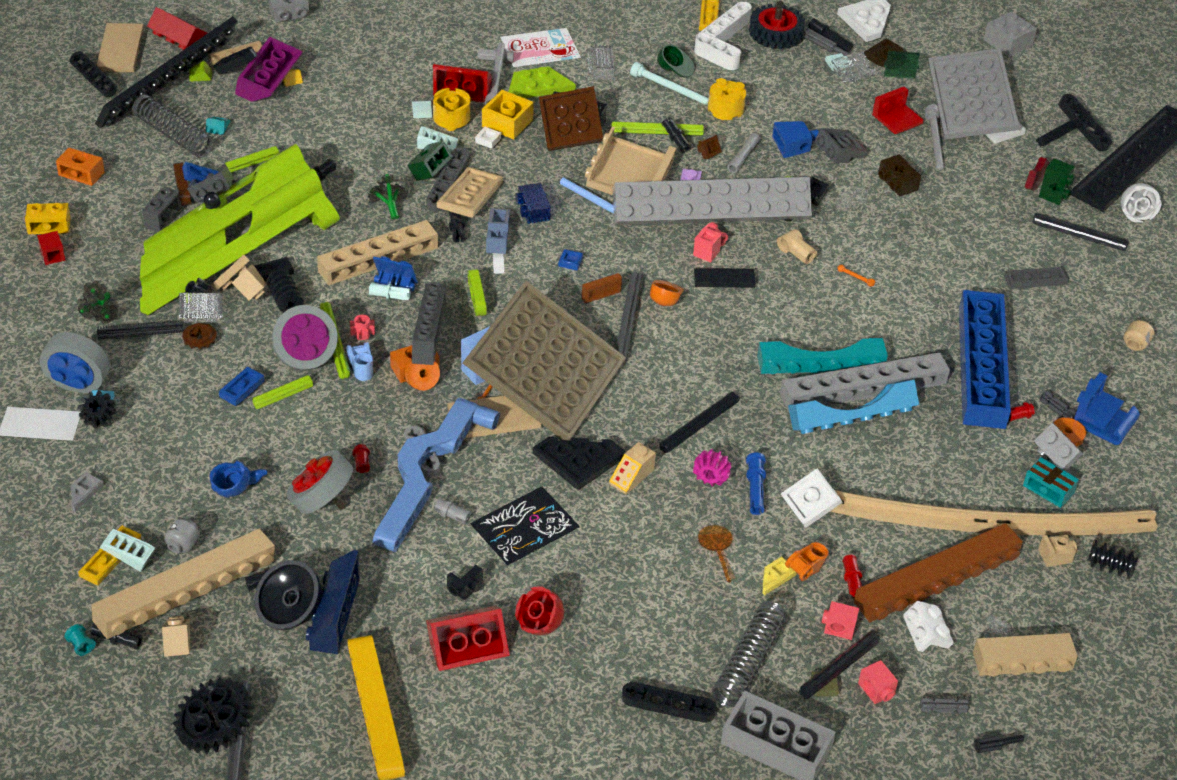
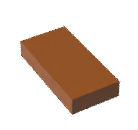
M617 273L582 284V300L584 303L620 293L622 285L621 275Z

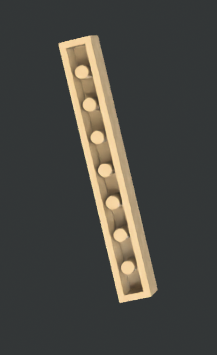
M259 528L91 604L92 621L106 639L119 635L132 627L141 625L147 620L162 615L175 607L184 605L188 601L205 595L218 587L227 585L233 580L246 576L261 567L268 566L274 561L275 545Z

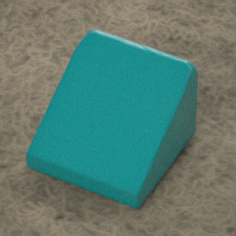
M215 116L206 119L205 131L223 135L231 120Z

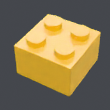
M501 90L482 108V127L501 132V135L515 139L533 121L534 102Z

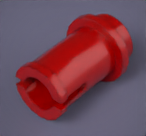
M1024 402L1023 405L1012 407L1008 421L1011 422L1025 417L1030 419L1035 414L1033 404Z
M358 444L352 451V455L355 458L356 471L367 473L370 470L368 458L370 450L366 445Z

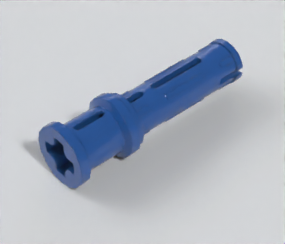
M758 452L751 453L746 457L748 465L746 477L750 482V513L754 515L764 513L763 481L766 478V471L764 470L766 458Z

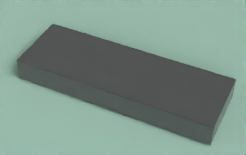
M1062 267L1005 271L1004 273L1009 289L1067 285L1068 278Z

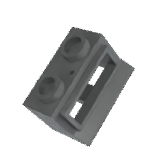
M223 164L218 173H209L206 179L198 183L195 179L191 180L187 190L196 203L199 201L202 203L206 193L215 192L218 195L230 189L231 185L236 183V180L226 164Z
M167 187L161 188L157 195L143 209L145 223L142 227L157 232L161 231V221L167 222L170 220L169 213L164 212L165 209L181 210L179 191Z

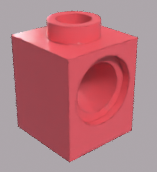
M831 601L830 609L824 610L821 622L826 624L824 633L852 640L859 608Z
M880 660L861 669L858 684L874 704H877L881 701L887 702L894 697L898 680Z

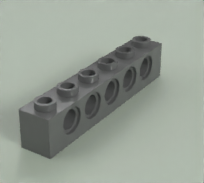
M438 282L425 284L412 339V364L434 365L446 308V285Z

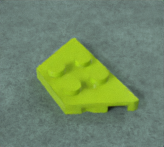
M547 66L514 72L508 92L526 99L550 95L554 91L566 92L575 90L576 85Z

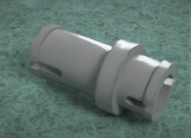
M442 498L437 500L434 511L440 513L442 517L452 518L463 525H466L471 511L454 505L453 501H445Z

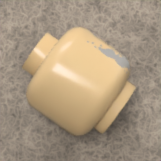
M1137 320L1129 325L1123 338L1128 348L1134 351H1141L1149 347L1155 332L1148 322Z

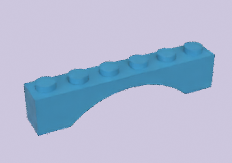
M905 380L886 384L883 390L871 401L850 410L834 409L816 400L788 405L792 429L800 430L801 434L814 432V427L820 426L821 430L833 428V423L840 422L841 425L854 423L853 419L860 418L861 421L873 419V415L879 413L880 417L893 415V410L899 409L900 413L912 411V406L919 405L915 380Z

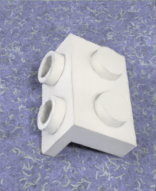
M917 601L904 613L903 617L918 651L923 652L930 645L949 648L954 644L950 630L946 626L938 606Z

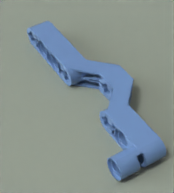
M459 397L437 431L406 440L397 455L398 469L405 484L375 531L373 537L374 545L396 552L432 492L433 484L425 480L421 471V464L424 465L425 460L429 459L428 456H433L431 452H435L436 456L448 453L455 454L473 424L494 430L498 424L500 412L485 406H479L477 403Z

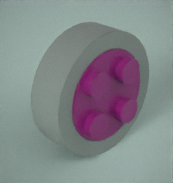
M299 305L288 309L278 318L272 332V345L276 355L285 365L296 370H312L327 362L334 353L337 346V329L331 317L323 310L310 305Z

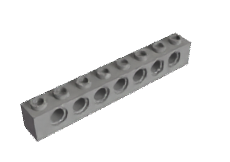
M941 353L927 354L782 380L780 396L788 412V405L816 400L827 406L876 397L886 384L905 380H915L916 389L947 384L950 369Z

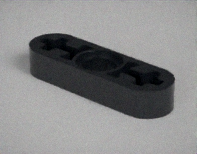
M251 46L220 59L214 64L213 68L221 75L251 62L257 56V53Z

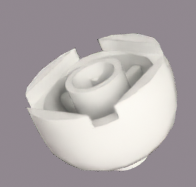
M1137 183L1128 187L1120 200L1122 211L1133 222H1143L1140 219H1153L1161 207L1159 193L1156 189L1144 183ZM1136 211L1141 213L1139 216L1134 215Z

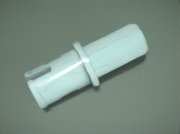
M371 282L369 286V295L386 297L388 300L391 298L409 300L411 295L409 288L393 286L390 283L384 285Z

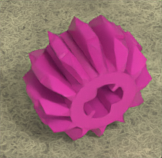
M713 449L709 452L703 450L695 458L693 473L697 475V480H703L704 484L710 483L713 487L715 484L721 486L729 478L732 463L728 461V456L721 455V451L716 453Z

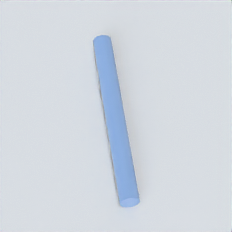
M564 177L560 180V184L614 214L613 204Z

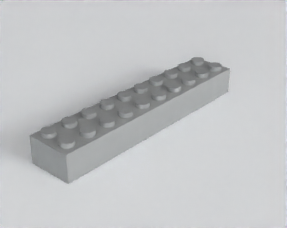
M810 177L615 182L612 187L614 225L772 221L785 219L805 220L812 216Z

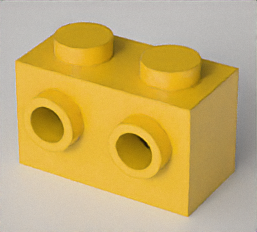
M68 203L27 204L25 223L28 234H45L58 231V234L69 233L71 216Z

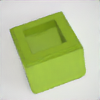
M205 61L189 69L190 82L212 80V69Z

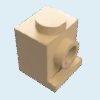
M1047 535L1042 536L1038 551L1047 567L1073 562L1074 556L1077 553V544L1074 540H1070L1068 535L1049 538Z

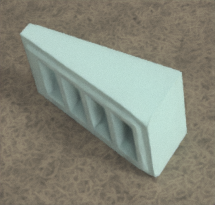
M421 126L417 137L418 149H424L428 144L440 141L445 142L451 153L457 148L458 138Z
M112 529L100 546L104 551L140 572L155 550L154 546L115 529ZM114 538L118 539L119 541L115 546L110 545ZM122 543L126 544L123 550L119 549ZM130 548L134 549L132 554L128 552ZM138 552L142 554L141 557L136 556Z

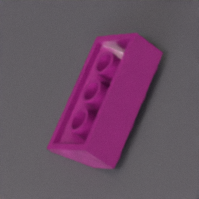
M269 37L257 52V56L238 77L235 95L251 102L272 96L298 61L303 51Z

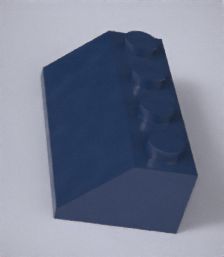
M352 550L331 562L329 571L325 570L324 588L321 589L318 607L312 614V626H308L306 631V641H309L311 651L339 654L360 582L358 550Z

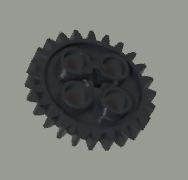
M219 677L216 683L209 679L207 686L200 683L198 691L193 688L191 689L193 694L191 697H183L186 701L185 704H178L181 712L174 713V716L177 718L173 722V725L176 727L174 732L188 750L194 749L196 753L203 750L205 754H208L212 748L217 753L220 745L227 749L228 741L231 740L236 743L235 736L237 734L244 735V732L241 730L242 727L250 726L246 719L253 717V714L250 712V710L254 709L251 703L253 699L244 686H241L238 681L233 683L231 678L224 682ZM208 700H209V704H210L211 707L213 708L212 712H211L210 709L208 708V705H207V701H208ZM215 719H216V720L218 721V723H219V726H220V730H219V731H218L217 725L214 723Z

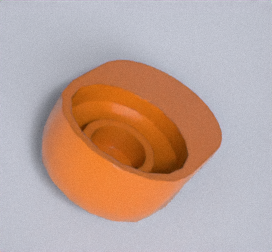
M654 280L650 288V297L659 305L673 306L678 302L684 289L667 281Z

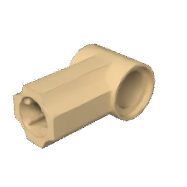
M796 229L777 239V245L784 253L791 252L803 263L809 264L817 256V251L803 241L802 234Z

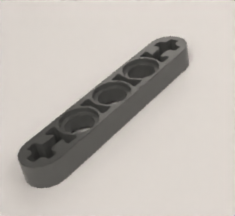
M459 147L452 151L453 157L445 164L427 196L426 207L429 211L439 212L442 210L437 208L436 199L439 200L445 192L437 191H447L464 172L470 159L468 149ZM445 178H451V179H453V180L446 181V180H444V179H445Z

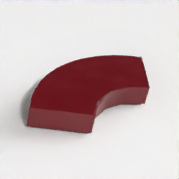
M1040 157L1035 168L1029 171L1024 186L1025 189L1035 191L1043 181L1045 170L1050 164L1047 158Z

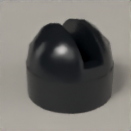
M208 192L204 196V204L207 209H215L220 206L221 201L217 193Z

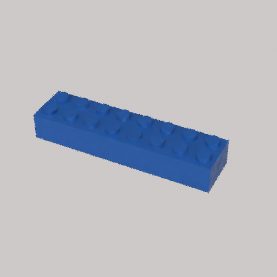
M963 290L959 305L963 425L1006 429L1011 408L1004 294Z

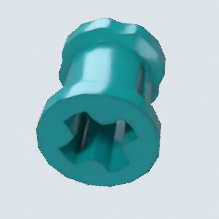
M75 624L67 629L64 637L67 642L72 643L75 647L74 651L77 655L84 656L95 648L96 642L93 638L88 637L85 633L86 629L82 624Z

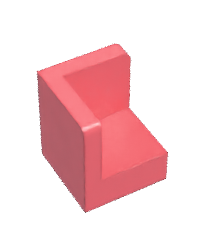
M704 227L695 237L693 255L712 262L720 252L722 234Z

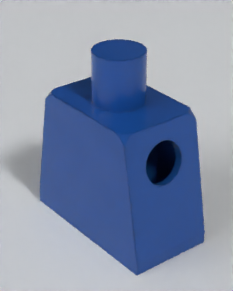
M803 121L774 122L772 137L783 158H788L810 152L812 141L816 139L819 131L817 129L808 130Z

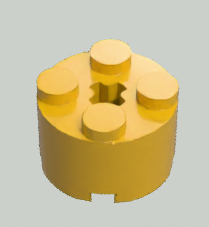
M723 78L717 79L716 83L709 90L708 111H711L714 117L721 120H733V117H741L745 108V85L742 82L728 81Z
M445 88L436 92L433 99L434 122L448 131H455L456 128H461L470 122L469 94L457 88L456 91H450V88Z

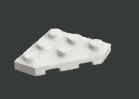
M865 0L838 8L837 14L864 41L868 42L881 38L891 4L886 0Z

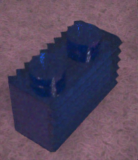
M542 184L518 186L515 200L517 205H521V217H525L528 224L545 222L546 220L550 221L551 206Z

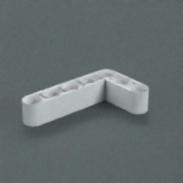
M748 2L737 3L699 32L695 39V54L725 69H738L741 51L725 41L750 22L751 4Z

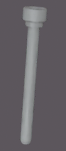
M502 42L497 47L491 90L485 98V105L498 93L505 44Z
M931 104L925 108V116L930 121L936 168L940 171L943 170L944 164L937 121L939 118V108L937 105Z

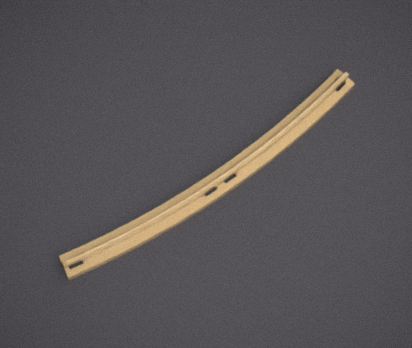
M836 490L834 491L844 501V504H840L830 511L904 525L981 533L1003 525L997 523V520L1009 521L1007 525L1016 535L1125 534L1156 531L1158 527L1155 521L1156 512L1150 509L1094 513L1000 512L906 503ZM1146 518L1147 522H1138V519ZM974 519H986L987 522H974Z

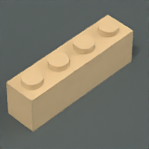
M1070 633L977 638L973 650L979 675H989L992 677L999 674L1020 675L1031 672L1037 674L1048 671L1067 672L1073 670L1078 657Z

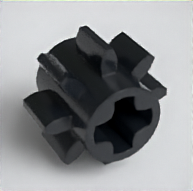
M200 278L196 282L190 281L185 288V294L188 295L186 299H189L191 303L199 305L200 301L203 303L207 302L211 296L210 285L206 283L207 281Z

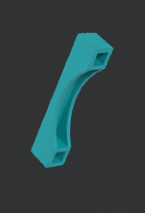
M863 338L847 348L825 352L802 350L781 341L759 342L757 354L761 374L830 372L887 362L888 357L883 338Z

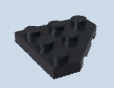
M547 437L533 447L532 453L574 488L579 490L619 463L626 451L611 439H602V442H591L589 438H571V441L558 440V437Z

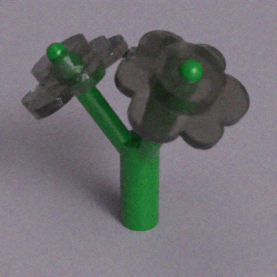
M386 174L381 176V180H377V183L380 185H376L370 190L368 198L370 203H376L380 199L388 205L391 219L394 220L399 218L395 202L396 200L406 199L408 190L399 184H391L392 182L399 181V178L393 177V174ZM385 183L387 185L386 189L389 200L383 196L385 193Z
M98 280L92 283L87 282L84 285V298L77 300L79 313L87 320L95 317L96 321H101L103 324L115 320L118 308L115 305L105 303L110 298L107 287L104 284H100Z

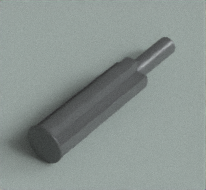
M809 28L804 31L803 38L831 53L835 51L838 54L842 53L846 58L850 56L848 52L837 47L838 44Z

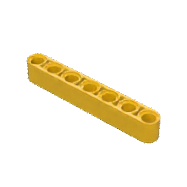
M368 635L347 639L349 655L378 779L391 780L405 777L403 759L373 637Z

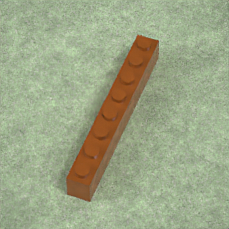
M1005 523L858 588L854 604L869 623L877 619L882 620L892 612L902 611L912 603L922 602L932 594H940L952 585L958 586L970 577H978L983 571L990 568L995 569L1001 563L1008 560H1015L1020 555L1023 541Z

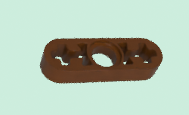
M183 162L174 163V175L180 194L181 206L191 205L190 193L187 190L188 183L184 179L182 170Z

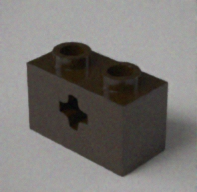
M900 154L880 161L878 170L880 179L884 180L899 197L918 191L921 175Z

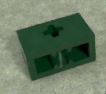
M444 141L428 144L407 166L416 181L433 178L453 156Z
M1053 158L1045 170L1039 197L1059 206L1063 200H1067L1071 193L1069 186L1072 185L1075 179L1073 174L1075 166Z

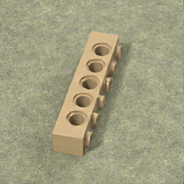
M425 220L317 256L318 271L326 283L331 285L376 270L373 256L378 258L384 256L392 261L399 262L437 249L438 234L431 224Z

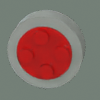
M331 450L317 458H313L292 481L287 491V498L303 514L312 513L330 501L340 510H343L347 504L338 493L349 481L353 473V467L337 450Z

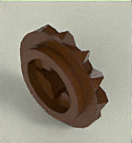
M196 323L188 326L183 331L182 338L185 345H189L191 349L198 347L200 350L201 347L209 348L210 344H215L217 333L215 328L209 324ZM199 333H201L202 339H197Z

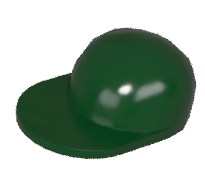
M666 44L660 49L657 61L662 69L674 71L677 75L684 78L690 77L694 73L693 61L679 47L673 44Z

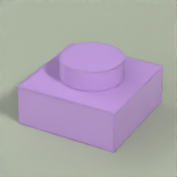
M683 169L681 180H701L702 171Z

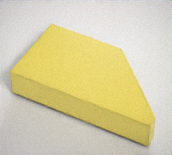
M782 556L764 567L762 590L764 595L797 575L792 568L785 566L786 560Z

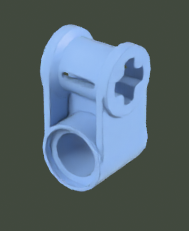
M364 342V345L353 347L347 345V356L355 377L361 381L371 379L374 374L373 357L369 343Z

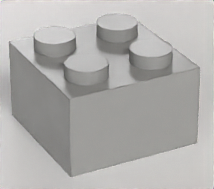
M1009 12L987 23L983 40L996 49L1001 48V52L1010 57L1033 45L1037 28L1017 14Z

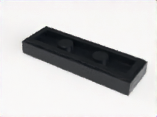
M694 268L695 287L755 288L754 269Z

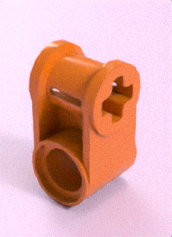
M813 542L805 548L795 551L787 559L785 566L792 568L799 575V579L805 581L820 571L829 551L823 544Z

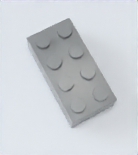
M744 691L723 726L721 744L798 780H815L832 750L836 732Z

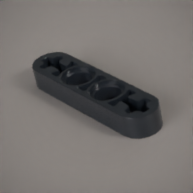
M77 51L70 57L71 65L103 96L111 97L116 93L117 85L83 52ZM92 67L89 72L85 73L87 68ZM98 76H101L100 80L95 82V79Z
M1064 94L1058 103L1060 109L1098 151L1108 150L1112 144L1111 137L1075 96ZM1076 114H1080L1083 118L1077 117ZM1087 127H1091L1095 131H1090Z
M637 682L626 683L622 688L621 699L626 705L703 723L711 722L715 717L716 705L708 698ZM636 692L634 697L629 696V694ZM643 694H646V700H642ZM659 696L663 699V702L655 704L650 698ZM682 701L687 704V707L678 709L674 706V703ZM692 704L695 705L694 711H691ZM703 708H708L706 713L702 712Z

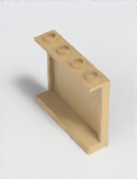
M612 126L609 133H605L602 141L603 144H599L597 155L593 156L591 167L588 166L585 173L587 178L586 186L613 195L612 187L615 182L664 181L673 163L676 148L669 146L666 154L614 137L615 127Z

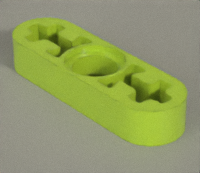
M468 270V285L475 316H485L486 301L479 270Z

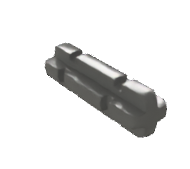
M923 697L920 700V710L922 712L934 710V712L954 713V710H956L957 713H967L969 709L968 700L963 698H957V701H955L954 698H934L932 700V698Z

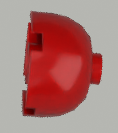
M544 587L530 588L531 591L519 598L515 612L516 620L519 621L521 629L530 634L538 636L548 635L556 631L564 619L562 600L555 592Z

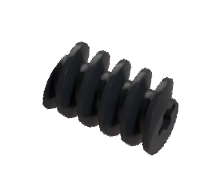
M278 269L268 276L267 286L281 312L284 313L292 307L304 304V300L289 271Z
M1094 539L1088 560H1090L1091 568H1094L1099 563L1100 571H1103L1108 566L1110 574L1117 569L1118 576L1121 577L1124 572H1127V579L1130 580L1133 576L1139 554L1135 558L1134 550H1130L1125 555L1124 547H1121L1116 552L1115 544H1112L1107 549L1105 541L1099 547L1097 539Z

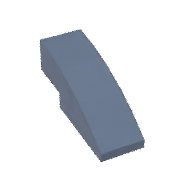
M490 209L486 253L506 254L510 209Z

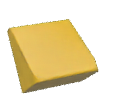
M291 69L283 79V84L288 87L303 83L300 70Z

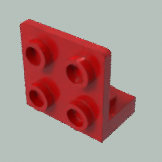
M905 86L875 97L872 115L894 134L919 126L924 121L906 105L909 90Z

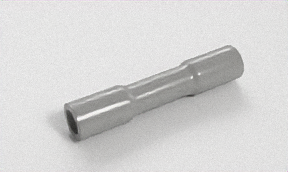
M750 134L741 150L727 166L729 172H738L746 157L760 141L758 134Z

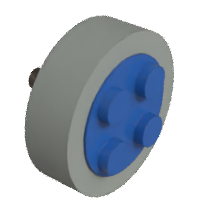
M70 332L58 333L52 336L42 351L39 360L42 371L54 384L65 390L81 393L97 390L110 368L106 353L97 343L88 336L85 337Z

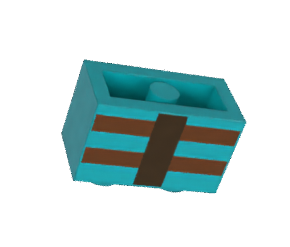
M1040 457L1027 471L1023 486L1061 508L1075 493L1079 479Z

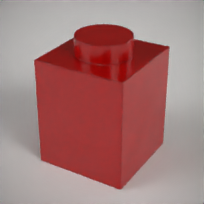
M58 231L37 235L45 265L66 261Z

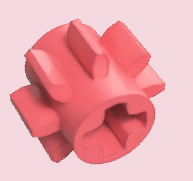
M358 315L354 321H350V335H355L357 340H368L371 334L375 335V321L370 320L367 315Z

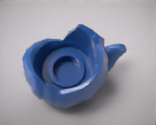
M237 460L234 464L227 462L219 464L210 472L211 489L226 498L240 495L247 489L248 485L258 483L261 477L267 475V470L249 471L243 462Z

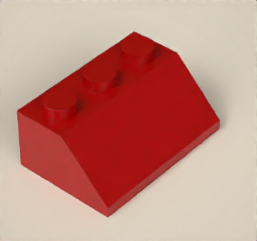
M158 7L155 8L147 27L153 29V34L161 38L163 35L166 36V41L174 45L176 42L179 43L178 47L183 50L208 33Z
M433 64V96L439 90L450 88V91H456L457 88L467 92L470 96V101L485 103V98L490 93L492 75L489 72Z
M497 606L426 620L430 645L438 671L510 656L502 610Z

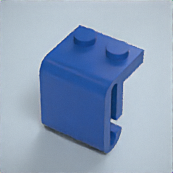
M1100 372L1095 379H1090L1086 391L1082 390L1077 398L1079 406L1074 420L1080 422L1086 431L1114 445H1119L1138 420L1140 413L1135 406H1132L1128 413L1120 410L1124 401L1103 391L1108 376Z

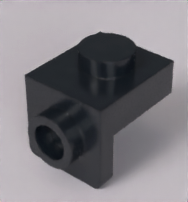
M814 177L810 180L811 203L818 206L830 188L828 184Z
M477 565L461 579L451 572L447 575L448 591L453 596H459L463 600H466L473 592H478L484 583L483 569Z

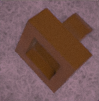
M711 134L698 141L697 149L699 153H702L704 159H709L722 152L717 134Z

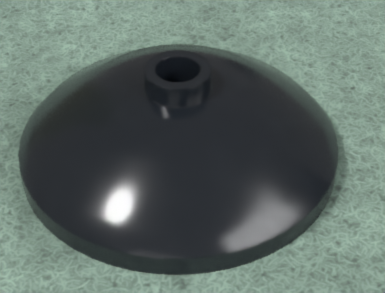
M297 560L283 561L270 568L259 581L254 597L255 610L260 620L276 630H290L303 624L313 614L320 599L321 587L316 572L307 564Z

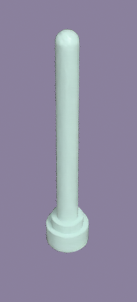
M639 62L633 64L630 75L636 78L645 77L702 104H708L707 97L647 71L644 65Z

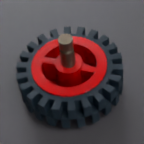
M777 1L775 7L772 4H768V8L763 5L761 9L758 7L756 11L752 12L749 26L750 36L754 41L757 40L758 44L764 43V47L771 45L772 49L775 46H778V49H782L783 46L787 49L790 48V45L794 47L796 43L799 44L800 40L803 39L805 18H803L802 14H799L798 10L793 12L794 8L790 7L787 9V5H783V1Z

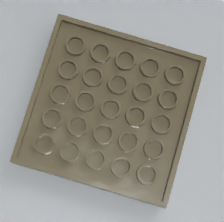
M525 281L463 361V364L559 438L570 440L626 357L537 288Z

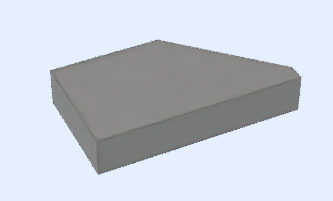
M85 472L70 485L72 509L74 512L104 486L102 480Z

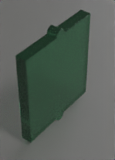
M888 51L887 60L884 62V77L915 78L919 68L920 53Z

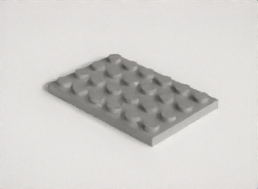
M1001 48L928 58L944 140L1019 130V122Z

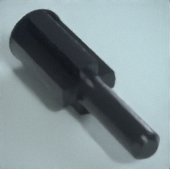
M1001 735L976 738L974 739V748L977 753L1001 750L1004 745L1023 742L1024 736L1016 735L1001 738Z

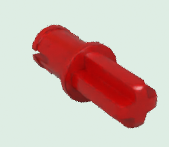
M846 555L842 559L845 569L844 580L847 581L849 594L855 598L856 590L862 587V573L858 568L857 557L855 555Z

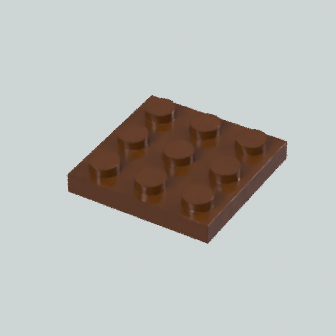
M594 86L539 97L548 151L603 141Z

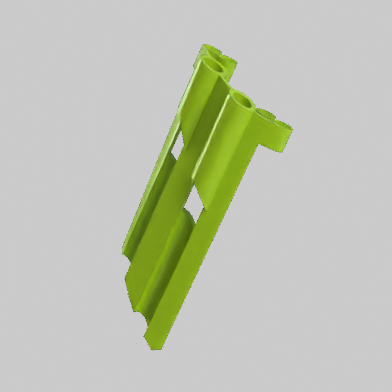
M297 144L290 146L260 164L254 172L231 185L230 189L218 194L221 201L219 207L207 209L203 203L144 241L145 254L141 256L140 281L142 286V297L140 298L141 313L145 315L152 314L184 294L185 288L190 281L196 282L198 278L202 280L208 279L305 217H308L314 225H318L323 230H326L340 220L338 212L323 192L316 171L313 168L310 169L305 162ZM253 182L250 191L227 204V197ZM252 213V222L248 232L227 244L225 229Z

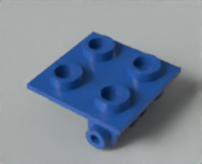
M373 256L379 275H375L374 283L384 285L390 283L394 286L409 288L410 291H414L418 280L410 263L392 261L384 256L380 258Z

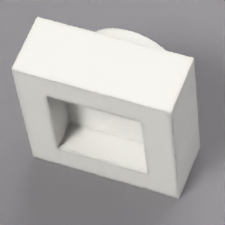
M484 127L475 137V143L492 149L501 139V132Z

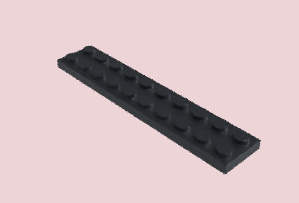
M232 16L106 103L95 125L99 128L104 125L110 126L118 115L123 117L127 114L128 108L133 107L138 97L141 95L151 97L155 93L154 90L164 88L168 84V80L174 81L180 76L181 71L187 72L192 68L194 62L200 63L207 53H214L218 45L224 46L230 40L229 36L236 30L234 27L238 21Z
M1168 105L1164 106L1073 187L1070 195L1104 212L1128 187L1138 181L1177 145V109Z

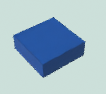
M564 249L558 266L578 271L583 259V253Z

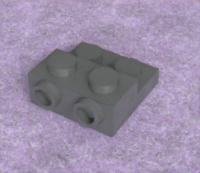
M821 128L814 140L816 146L825 152L826 157L837 164L849 163L851 157L865 158L868 154L866 148L849 130Z

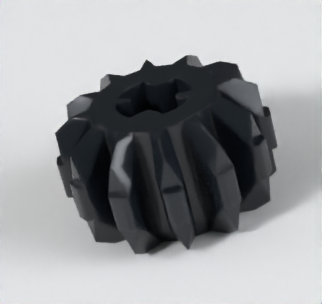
M98 390L95 396L92 392H89L88 399L82 397L81 400L84 404L78 405V409L81 411L79 417L84 419L85 425L92 424L93 428L96 429L99 423L106 427V420L113 422L111 415L117 413L116 409L113 408L116 403L114 400H110L111 396L108 393L103 395Z

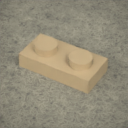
M243 255L210 286L215 291L220 287L224 290L233 282L230 278L234 274L239 276L247 269L245 264L250 260Z

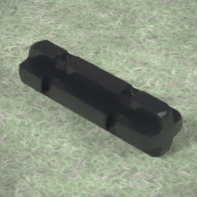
M1049 391L1042 393L1040 397L1042 403L1045 405L1049 404L1048 407L1061 417L1075 418L1076 411L1072 408L1069 409V406L1057 397L1054 398V395Z

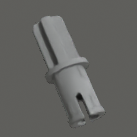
M497 48L495 50L479 49L478 59L495 62ZM504 51L502 62L513 63L514 51Z

